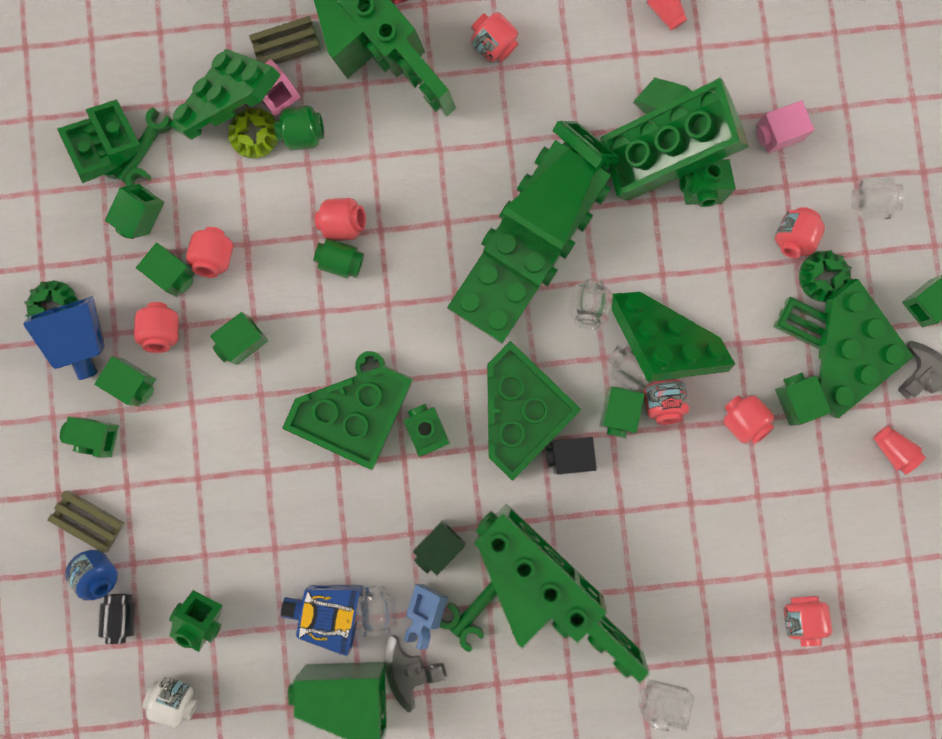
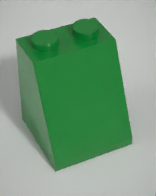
M385 662L306 664L288 687L289 706H294V718L343 739H384L387 731Z

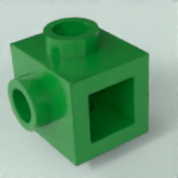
M721 159L679 178V188L684 194L686 205L699 204L700 207H710L715 204H722L732 194L736 187L730 159Z
M192 590L184 603L180 602L174 608L169 618V621L172 622L169 636L178 645L184 648H192L199 652L206 641L212 643L218 635L222 624L218 623L223 605Z

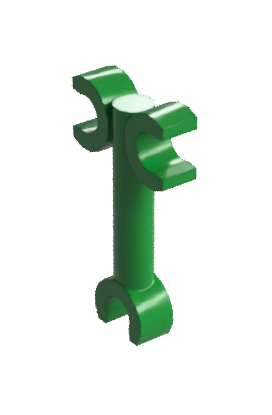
M150 108L145 117L148 126L138 140L141 150L127 162L104 175L110 179L118 178L126 186L135 185V181L139 177L150 181L152 177L146 171L137 167L158 134L171 130L172 127L169 126V123L172 119L166 115L161 123L156 124L155 121L160 113L155 108Z
M492 581L461 616L459 608L454 603L449 602L447 608L452 611L454 617L450 621H445L443 618L439 627L450 629L455 636L460 637V645L465 651L470 652L472 650V645L466 641V636L469 633H475L481 639L484 637L483 630L479 626L471 624L497 596Z

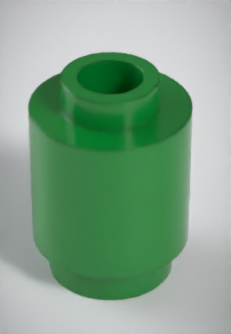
M327 238L324 244L318 243L313 261L318 262V270L347 279L349 276L357 278L364 253L357 251V247Z

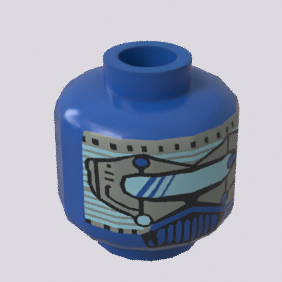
M88 550L75 555L68 563L65 570V579L77 597L85 601H93L104 597L114 588L118 580V572L106 554L99 550Z

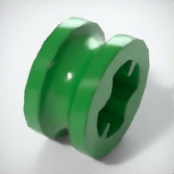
M373 351L362 353L355 362L357 374L364 373L362 365L367 364L368 358H374L373 361L375 363L378 361L379 367L386 366L384 359Z

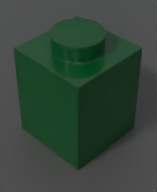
M441 520L414 548L413 553L417 556L414 561L425 573L428 574L432 571L437 576L466 546V543Z

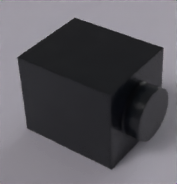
M593 437L551 441V448L545 449L547 468H553L556 475L597 471Z

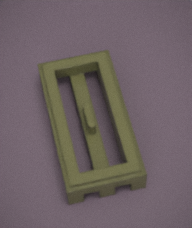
M310 16L249 35L257 61L263 63L271 59L275 64L321 50ZM311 38L310 42L263 56L265 52L277 48H285L293 43Z
M64 491L61 495V502L56 504L54 514H50L47 521L103 553L108 552L125 522L71 491ZM69 503L109 524L113 529L109 531L68 507ZM64 514L68 516L69 518L75 520L81 525L101 535L102 537L106 538V541L101 540L100 538L94 536L88 531L63 518L62 515Z

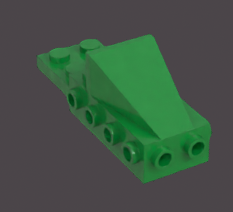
M314 0L328 54L347 79L373 58L383 72L390 69L396 78L403 72V75L414 88L420 85L418 88L424 95L423 98L434 112L440 109L447 117L456 109L449 89L421 58L425 50L416 29L391 0Z
M555 140L550 149L545 146L543 147L534 162L538 167L532 176L527 173L523 177L517 188L520 194L512 202L509 200L499 215L502 220L498 228L495 230L491 227L481 243L485 246L482 255L447 306L449 311L501 344L504 343L541 285L544 284L548 287L556 275L558 269L554 268L555 263L560 256L566 259L576 244L571 239L578 229L583 232L594 215L589 213L594 203L596 202L601 205L611 190L607 186L611 177L607 173V169L602 167L596 169L566 142L561 144Z
M507 503L496 514L491 510L479 522L478 528L475 530L478 535L474 545L480 551L516 643L521 648L550 619H553L552 626L565 639L570 636L578 643L588 633L587 640L598 652L603 653L606 651L615 659L613 662L614 666L624 677L629 678L633 676L641 683L650 674L643 651L605 616L607 610L604 596Z

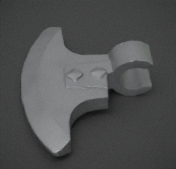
M909 341L907 348L916 359L917 368L911 377L898 388V391L907 400L911 395L913 397L919 395L923 389L934 393L942 387V355L924 344Z
M393 635L389 637L385 651V670L388 683L397 701L409 713L415 707L414 688L425 683H437L445 680L444 677L447 676L444 663H436L424 667L420 655L410 656L405 654L400 646L399 638Z

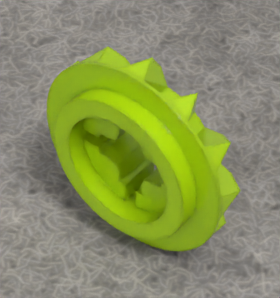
M245 107L244 111L236 114L231 124L227 125L228 140L233 149L241 156L253 159L264 157L278 143L274 127L276 120L271 113L260 107L252 109ZM249 122H252L257 129L262 128L261 131L256 132L257 143L249 135H245L249 131Z

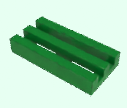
M557 121L552 130L596 169L601 167L604 169H608V167L615 169L620 160L617 154L577 121Z
M788 297L784 303V308L779 313V319L775 321L773 327L820 349V339L786 323V321L789 320L821 336L822 333H825V329L791 313V310L794 308L824 324L827 322V314L793 297Z

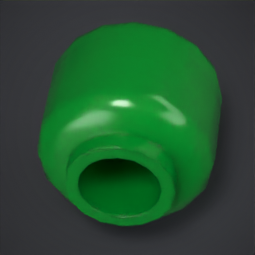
M309 105L285 108L281 111L280 121L274 122L277 140L284 141L285 146L290 151L315 148L319 145L320 139H324L325 136L321 113H316L313 107Z

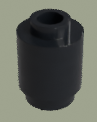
M107 594L104 596V602L100 603L98 637L105 638V644L126 643V637L134 635L135 602H132V594Z

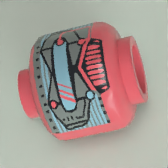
M495 12L489 17L483 13L471 27L475 31L471 38V44L489 62L499 60L502 63L519 44L516 41L518 36L517 29L500 12Z
M800 207L788 211L783 216L775 233V242L785 256L799 258L800 256H809L816 251L825 232V225L821 220L820 214L810 208Z
M677 379L654 381L643 389L647 416L650 419L656 420L658 425L683 421L682 416L689 412L687 390L683 381Z
M818 596L792 597L791 603L785 605L783 611L787 635L792 639L800 640L802 647L821 646V639L828 638L832 634L829 606L827 603L819 601Z

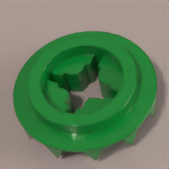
M832 250L817 251L807 257L800 267L799 282L801 288L811 299L818 302H826V299L851 280L850 271L852 267L846 263L844 256L837 255ZM823 267H825L827 272L836 271L837 273L830 279L831 284L827 280H815L824 272Z
M56 280L40 282V285L35 289L29 290L30 296L24 302L27 306V314L25 316L29 318L31 315L46 311L47 309H44L41 304L50 302L51 297L53 302L62 306L78 301L77 295L70 286Z

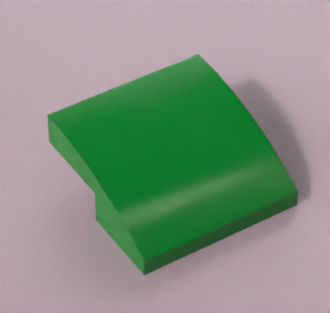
M117 99L85 109L88 119L57 128L82 183L116 169L141 150L140 143Z

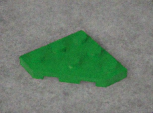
M225 48L223 52L215 56L211 64L212 67L204 78L199 79L194 84L192 94L186 102L176 108L169 126L192 140L200 136L202 133L200 128L209 123L216 127L236 116L235 109L247 104L253 107L260 103L281 74L271 65Z
M851 279L826 299L825 313H828L825 333L821 335L818 359H821L818 380L832 412L830 415L838 419L914 357L859 279Z
M615 293L608 300V304L648 382L729 372L735 365L734 360L719 336L644 293Z
M511 341L487 364L488 456L513 481L582 409Z
M383 365L295 398L282 429L373 470L414 379Z

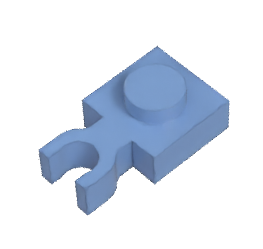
M415 584L406 614L413 622L412 626L407 629L403 641L406 643L415 642L418 635L416 648L419 650L428 649L431 639L430 630L439 629L448 596L425 584Z

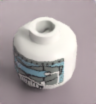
M164 677L158 683L153 682L145 695L142 708L146 709V718L148 720L174 729L183 720L190 721L198 701L193 699L194 689L191 685L170 677Z

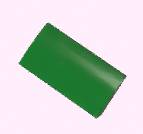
M718 78L600 137L601 142L620 158L615 169L609 167L617 197L627 201L749 147L738 113L722 78Z

